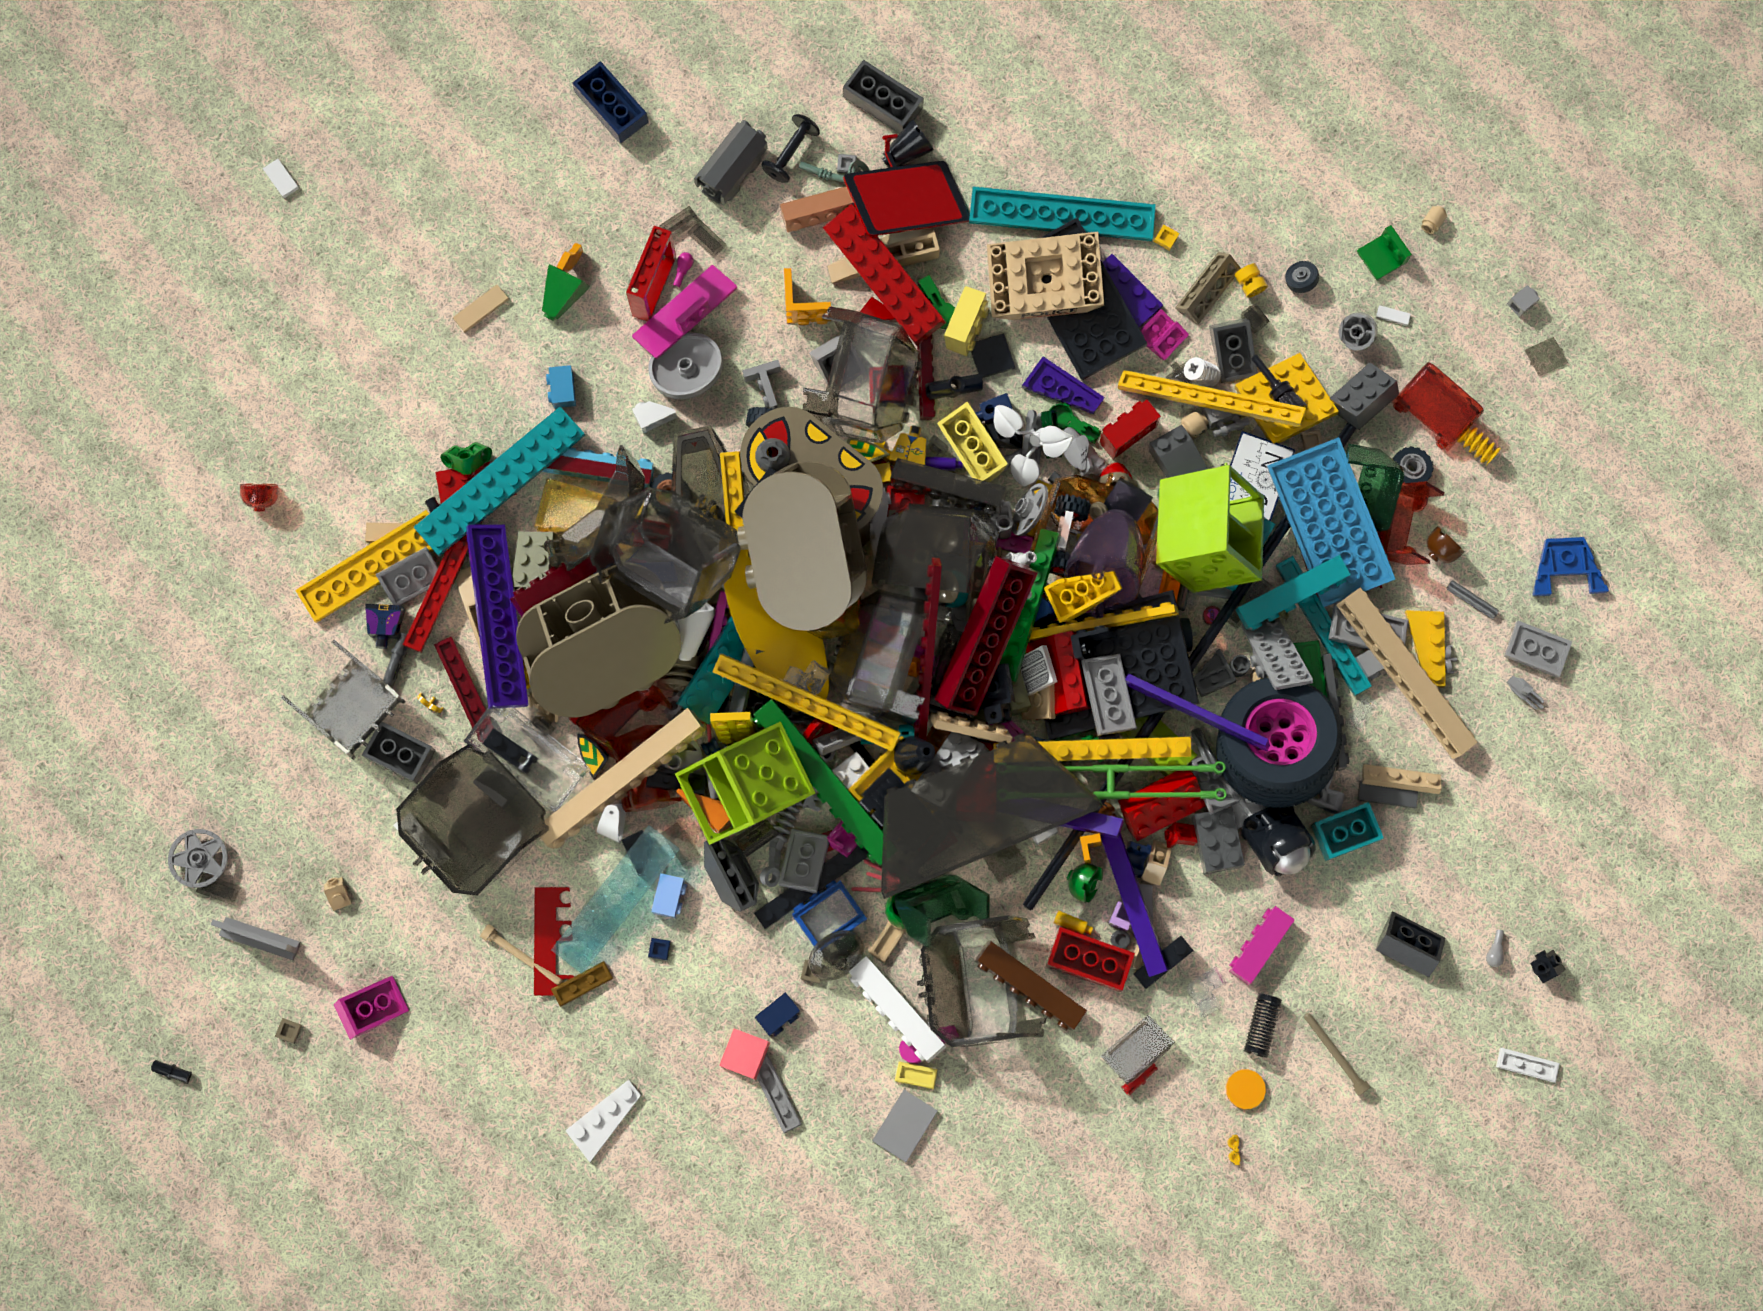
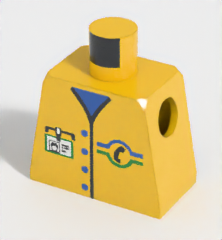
M910 426L909 434L900 433L889 457L890 465L924 473L926 438L920 437V427Z

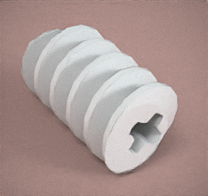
M1195 357L1190 359L1184 367L1185 377L1202 386H1215L1221 377V371L1216 365L1201 358Z

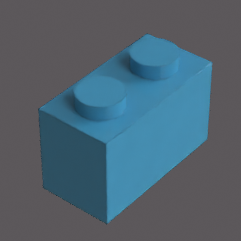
M572 366L549 367V374H546L547 385H550L551 392H548V402L552 403L554 408L576 406Z

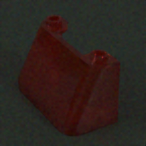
M1427 362L1391 402L1394 404L1393 407L1399 413H1407L1409 411L1437 435L1435 437L1436 445L1446 451H1449L1484 413L1483 407L1430 362Z

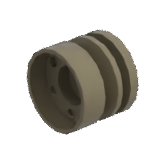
M696 655L689 661H682L678 658L670 671L657 681L656 686L670 692H684L694 676L690 673H695L700 666V657Z

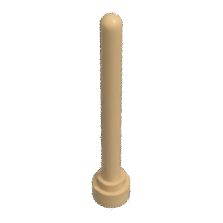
M490 924L481 933L480 937L482 939L495 942L534 969L535 966L555 984L560 985L563 982L561 978L535 964L534 959L497 935L496 928Z

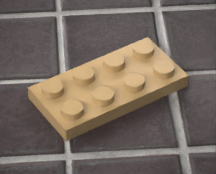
M944 711L931 712L930 721L934 728L1011 744L1012 736L1002 724L994 723L989 725L981 719L971 721L962 715L953 717L948 716L949 713Z

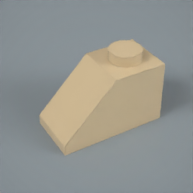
M1153 840L1151 853L1148 855L1142 880L1160 886L1168 867L1172 848H1167V844Z

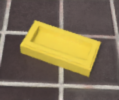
M899 1062L895 1081L934 1089L938 1069Z

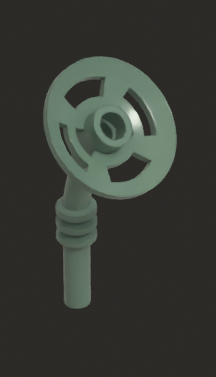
M857 160L851 163L848 173H851L852 168V173L861 172L858 169L859 167L862 171H869V168L863 161ZM803 161L799 165L800 169L816 174L818 178L822 177V179L826 178V181L832 180L845 183L843 180L844 175L832 173L831 170H824L823 167L818 168Z

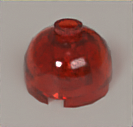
M240 484L241 500L246 506L252 507L254 511H265V508L274 505L278 498L279 488L277 484Z

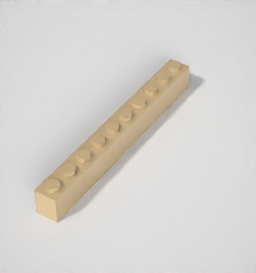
M1361 587L1336 604L1452 759L1463 755L1478 743L1473 733L1466 728L1461 717L1454 712L1450 703L1442 696L1438 687L1432 683L1426 671L1420 667L1414 655L1407 650L1402 639L1395 634L1392 626L1385 621L1380 610L1373 605L1369 596Z
M687 708L536 826L535 830L547 847L552 849L561 847L567 838L578 834L581 827L592 823L596 819L595 816L603 813L606 806L624 798L626 792L631 788L638 787L641 784V780L646 776L653 775L660 765L667 764L672 760L673 755L684 751L688 746L687 744L692 740L699 739L706 728L696 714Z

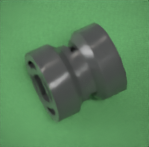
M1237 655L1230 662L1229 667L1235 677H1242L1247 673L1251 664L1246 656Z

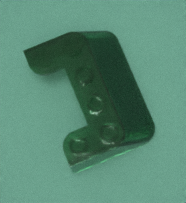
M1348 444L1346 451L1348 463L1362 466L1358 486L1375 529L1380 532L1386 531L1391 526L1404 480V469L1380 449Z

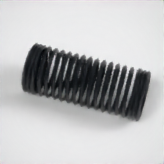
M1258 993L1257 1001L1255 1002L1256 1008H1254V1015H1252V1022H1250V1029H1248L1250 1032H1248V1039H1246L1247 1042L1243 1051L1249 1054L1253 1052L1252 1054L1257 1053V1056L1267 1058L1269 1051L1265 1049H1270L1268 1046H1271L1267 1042H1272L1269 1039H1273V1037L1268 1035H1274L1271 1032H1274L1275 1026L1272 1025H1276L1274 1022H1277V1020L1273 1018H1278L1276 1015L1279 1013L1275 1011H1280L1277 1008H1280L1282 999ZM1256 1013L1264 1014V1015H1267V1016H1269V1017L1261 1016V1015H1258V1014H1256ZM1253 1027L1262 1028V1029H1264V1030H1266V1031L1259 1030V1029H1256V1028H1253Z

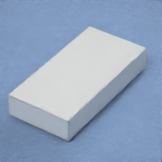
M279 159L263 168L283 198L299 189Z

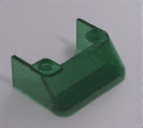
M944 875L898 893L894 897L895 907L907 934L926 947L931 946V923L950 915L955 916L959 920H967L975 916L985 923L990 922V894L957 875Z

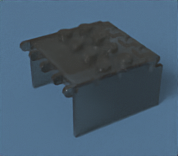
M333 640L332 643L350 659V662L342 669L345 674L342 676L339 673L329 684L332 688L330 690L325 688L316 698L318 703L312 702L304 712L284 695L281 698L354 760L356 756L353 753L361 744L366 747L368 744L365 740L374 730L379 732L381 730L378 727L379 724L388 715L394 716L391 711L399 702L405 704L406 701L378 675L337 641Z

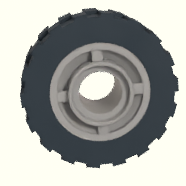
M1414 446L1405 447L1396 453L1389 464L1390 478L1401 489L1416 490L1431 478L1434 469L1432 466L1433 461H1431V457L1426 451ZM1408 465H1411L1415 472L1410 471Z

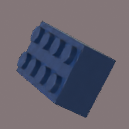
M601 61L572 82L575 94L620 144L649 122L646 111Z

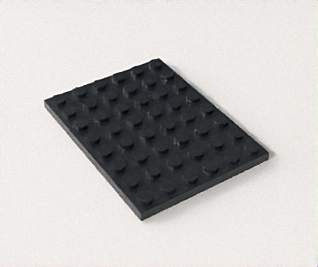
M1170 590L1090 611L1073 620L1082 622L1087 617H1096L1098 619L1103 618V615L1108 613L1119 615L1124 610L1133 609L1135 612L1140 611L1141 607L1145 606L1156 608L1160 607L1161 603L1171 602L1176 606L1177 603L1174 591ZM1179 615L1110 627V629L1116 632V637L1087 643L1092 650L1090 658L1120 654L1125 678L1128 674H1131L1188 702L1199 704ZM1056 620L1034 627H1040V629L1047 628V625L1059 624V626L1066 625V622L1059 623V621ZM1128 687L1135 719L1175 710V708ZM1091 709L1055 716V719H1044L1049 740L1096 729Z

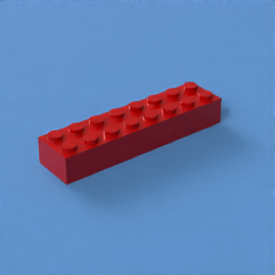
M852 204L822 227L916 346L946 323L879 237L869 236L866 233L859 214Z

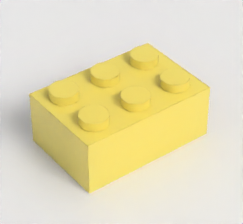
M967 286L964 287L944 334L946 349L967 356L969 351H973L976 342L974 340L975 336L980 334L982 329L981 322L983 318H987L989 313V301L986 298V293Z

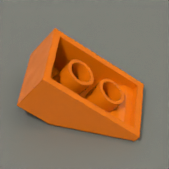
M678 789L676 793L679 798L691 808L683 790ZM695 794L710 827L715 832L721 833L732 825L721 801Z

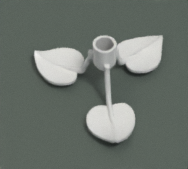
M1003 405L995 407L994 426L1000 435L1008 438L1012 437L1015 432L1017 434L1031 435L1030 443L1033 445V448L1026 457L1021 454L1016 455L1012 459L1010 466L1014 479L1021 486L1025 487L1035 482L1040 475L1039 465L1035 460L1029 459L1030 455L1038 447L1043 446V451L1047 456L1059 457L1069 448L1073 435L1055 426H1047L1037 431L1033 429L1030 431H1020L1019 429L1023 426V420L1016 411Z

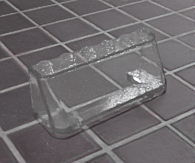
M489 705L464 740L470 750L478 752L483 756L484 761L496 766L502 775L510 777L516 786L524 788L529 792L530 797L542 802L544 807L551 812H556L564 805L591 771L581 759L515 708H494ZM493 728L538 758L537 762L533 763L529 768L530 772L528 775L482 745ZM521 756L518 761L523 764L526 758Z

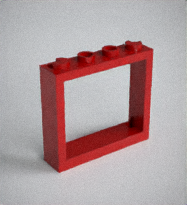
M655 225L652 228L626 291L632 316L644 321L652 318L677 257L672 231ZM632 288L638 289V291L634 293Z

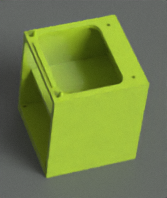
M1227 463L1221 467L1160 479L1156 564L1192 593L1261 581L1265 496L1234 468L1227 465ZM1231 478L1251 496L1230 501Z
M781 722L738 741L675 773L709 845L816 794ZM702 767L705 768L733 826L721 833H715L711 829L688 782V775Z

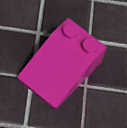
M393 976L342 997L333 1004L350 1040L409 1011Z

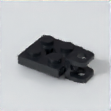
M1008 663L998 665L979 708L984 709L985 719L988 724H1002L1010 722L1012 718L1010 704L1008 703L1015 702ZM993 681L996 684L995 691L994 689L990 688V686L993 685Z

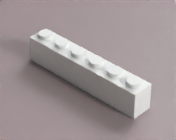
M867 956L849 971L852 976L849 978L856 987L860 985L865 990L862 993L869 1002L873 1000L878 1005L875 1009L882 1017L887 1015L891 1020L888 1024L895 1032L897 1030L901 1031L903 1034L902 1040L908 1046L912 1044L917 1051L914 1053L921 1061L926 1060L929 1063L946 1048L945 1044Z

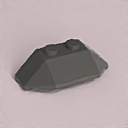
M725 838L710 845L708 841H705L704 868L721 901L739 912L757 904L759 882L742 849Z

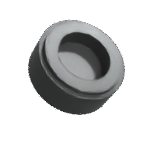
M1117 930L1112 934L1110 941L1112 945L1126 949L1131 939L1126 931Z

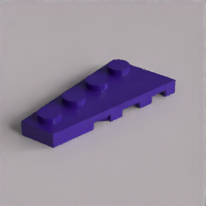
M1111 254L1102 263L1140 328L1163 307V304Z
M1044 356L1021 387L1091 414L1096 412L1105 398Z

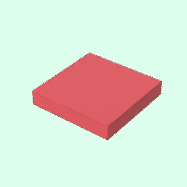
M734 1028L719 1066L756 1080L771 1042Z

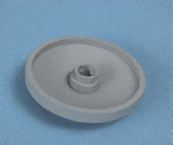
M686 333L658 359L651 356L648 367L649 376L654 387L664 396L673 399H689L703 394L717 382L722 372L723 358L719 347L711 338L699 333Z

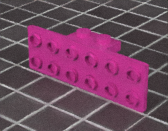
M711 265L632 334V338L655 359H658L737 289V285L714 265Z

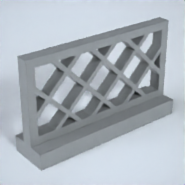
M225 917L224 922L214 919L211 922L212 926L221 929L219 933L221 937L293 961L300 942L228 917Z

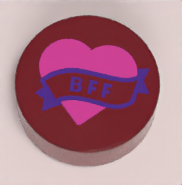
M1216 606L1207 607L1202 615L1204 622L1207 625H1211L1220 609Z

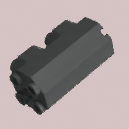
M742 120L741 123L737 122L695 176V185L697 187L701 185L703 188L701 192L716 203L722 202V204H725L727 201H731L739 192L740 184L748 173H753L762 162L761 157L768 149L767 141L765 140L766 135L760 130L756 131L745 120Z

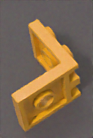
M784 268L787 323L808 325L809 322H817V324L822 325L831 321V302L793 303L791 268Z

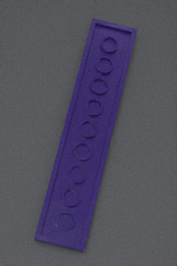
M505 524L467 525L466 534L488 708L527 707L529 704L523 659L516 640L518 627L517 613L510 600L514 596Z

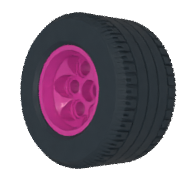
M1267 677L1244 686L1228 701L1221 717L1268 738L1270 743L1267 752L1258 750L1254 745L1218 729L1216 743L1217 761L1225 764V771L1222 775L1235 792L1248 799V801L1260 806L1286 808L1309 801V799L1315 797L1326 787L1334 774L1340 754L1342 726L1333 704L1319 689L1317 690L1313 685L1306 684L1275 690ZM1285 723L1289 727L1284 729L1281 728L1279 724ZM1267 727L1270 731L1262 732L1260 728ZM1300 737L1302 741L1295 742L1293 738ZM1278 743V745L1282 746V748H1277V746H1273V744ZM1293 754L1297 758L1291 760L1287 757V755Z

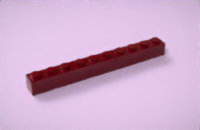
M932 335L917 346L920 420L925 421L932 420L936 415L934 410L935 399L929 400L925 392V385L934 382Z

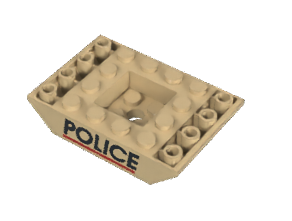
M1098 232L987 244L993 318L1007 320L1085 313L1104 306ZM1045 275L1052 277L1051 282L1048 284L1042 282V277Z

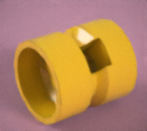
M1256 263L1241 268L1234 275L1238 283L1243 285L1242 290L1247 298L1254 297L1268 288L1265 279L1259 276L1261 272Z

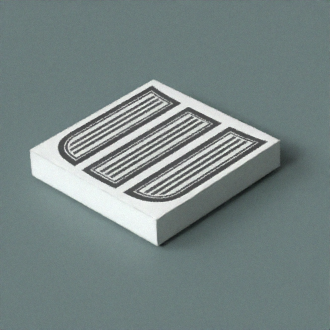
M1042 645L1024 655L1020 669L1028 696L1057 682L1047 645Z

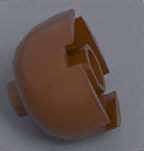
M1437 526L1427 539V548L1430 551L1428 555L1435 562L1438 560L1443 563L1456 561L1465 551Z

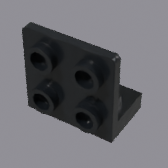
M1105 625L1094 627L1093 631H1076L1075 635L1070 636L1074 658L1080 662L1083 659H1089L1092 656V650L1087 643L1116 637V632Z

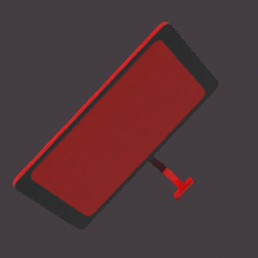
M897 134L884 135L882 137L885 140V155L891 168L847 173L843 177L866 233L869 236L969 222L970 214L945 161L896 166L890 153V141L897 138Z

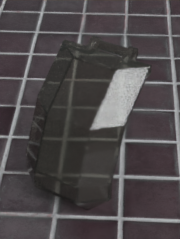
M623 445L619 446L616 455V470L596 508L566 531L557 532V540L545 541L544 549L548 552V561L551 566L565 563L567 571H570L624 532L644 494L645 476L637 460ZM560 549L561 553H556L555 550Z

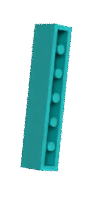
M1338 555L1235 610L1245 629L1251 628L1253 631L1263 626L1262 621L1268 619L1270 622L1280 617L1279 612L1285 610L1288 613L1297 608L1295 604L1300 601L1305 604L1314 599L1312 595L1318 592L1322 595L1330 591L1329 586L1333 584L1339 586L1347 582L1346 577L1351 574L1341 556Z

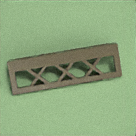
M1218 252L1175 307L1177 311L1188 314L1194 323L1199 324L1235 278L1234 275L1241 269L1230 254ZM1231 264L1234 269L1230 274H1227V267ZM1221 278V286L1216 288V281ZM1211 292V299L1205 302L1206 294ZM1197 306H1200V313L1196 316L1193 311Z

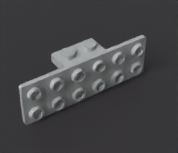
M1268 619L1261 622L1263 626L1253 631L1251 628L1246 630L1242 624V629L1252 646L1253 656H1250L1251 666L1256 668L1258 678L1268 677L1275 690L1313 683V678L1280 619H1274L1270 622Z

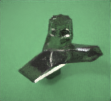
M1177 361L1170 365L1173 371L1165 376L1167 379L1176 378L1184 383L1193 384L1184 375V367L1187 361L1180 366Z

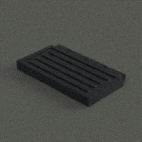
M887 768L860 794L863 798L858 803L867 813L872 809L875 810L870 816L880 827L885 823L887 824L883 830L893 841H896L898 838L901 839L896 845L905 854H908L910 851L915 852L942 825L891 768Z

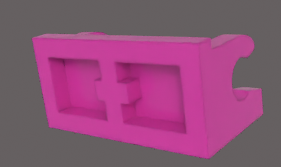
M841 820L827 836V840L833 849L848 857L857 846L854 841L856 837L852 832L849 834L842 827L844 822Z

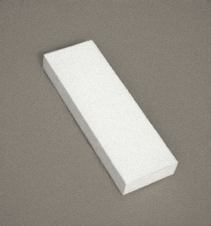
M1500 1048L1496 1067L1556 1083L1560 1063Z

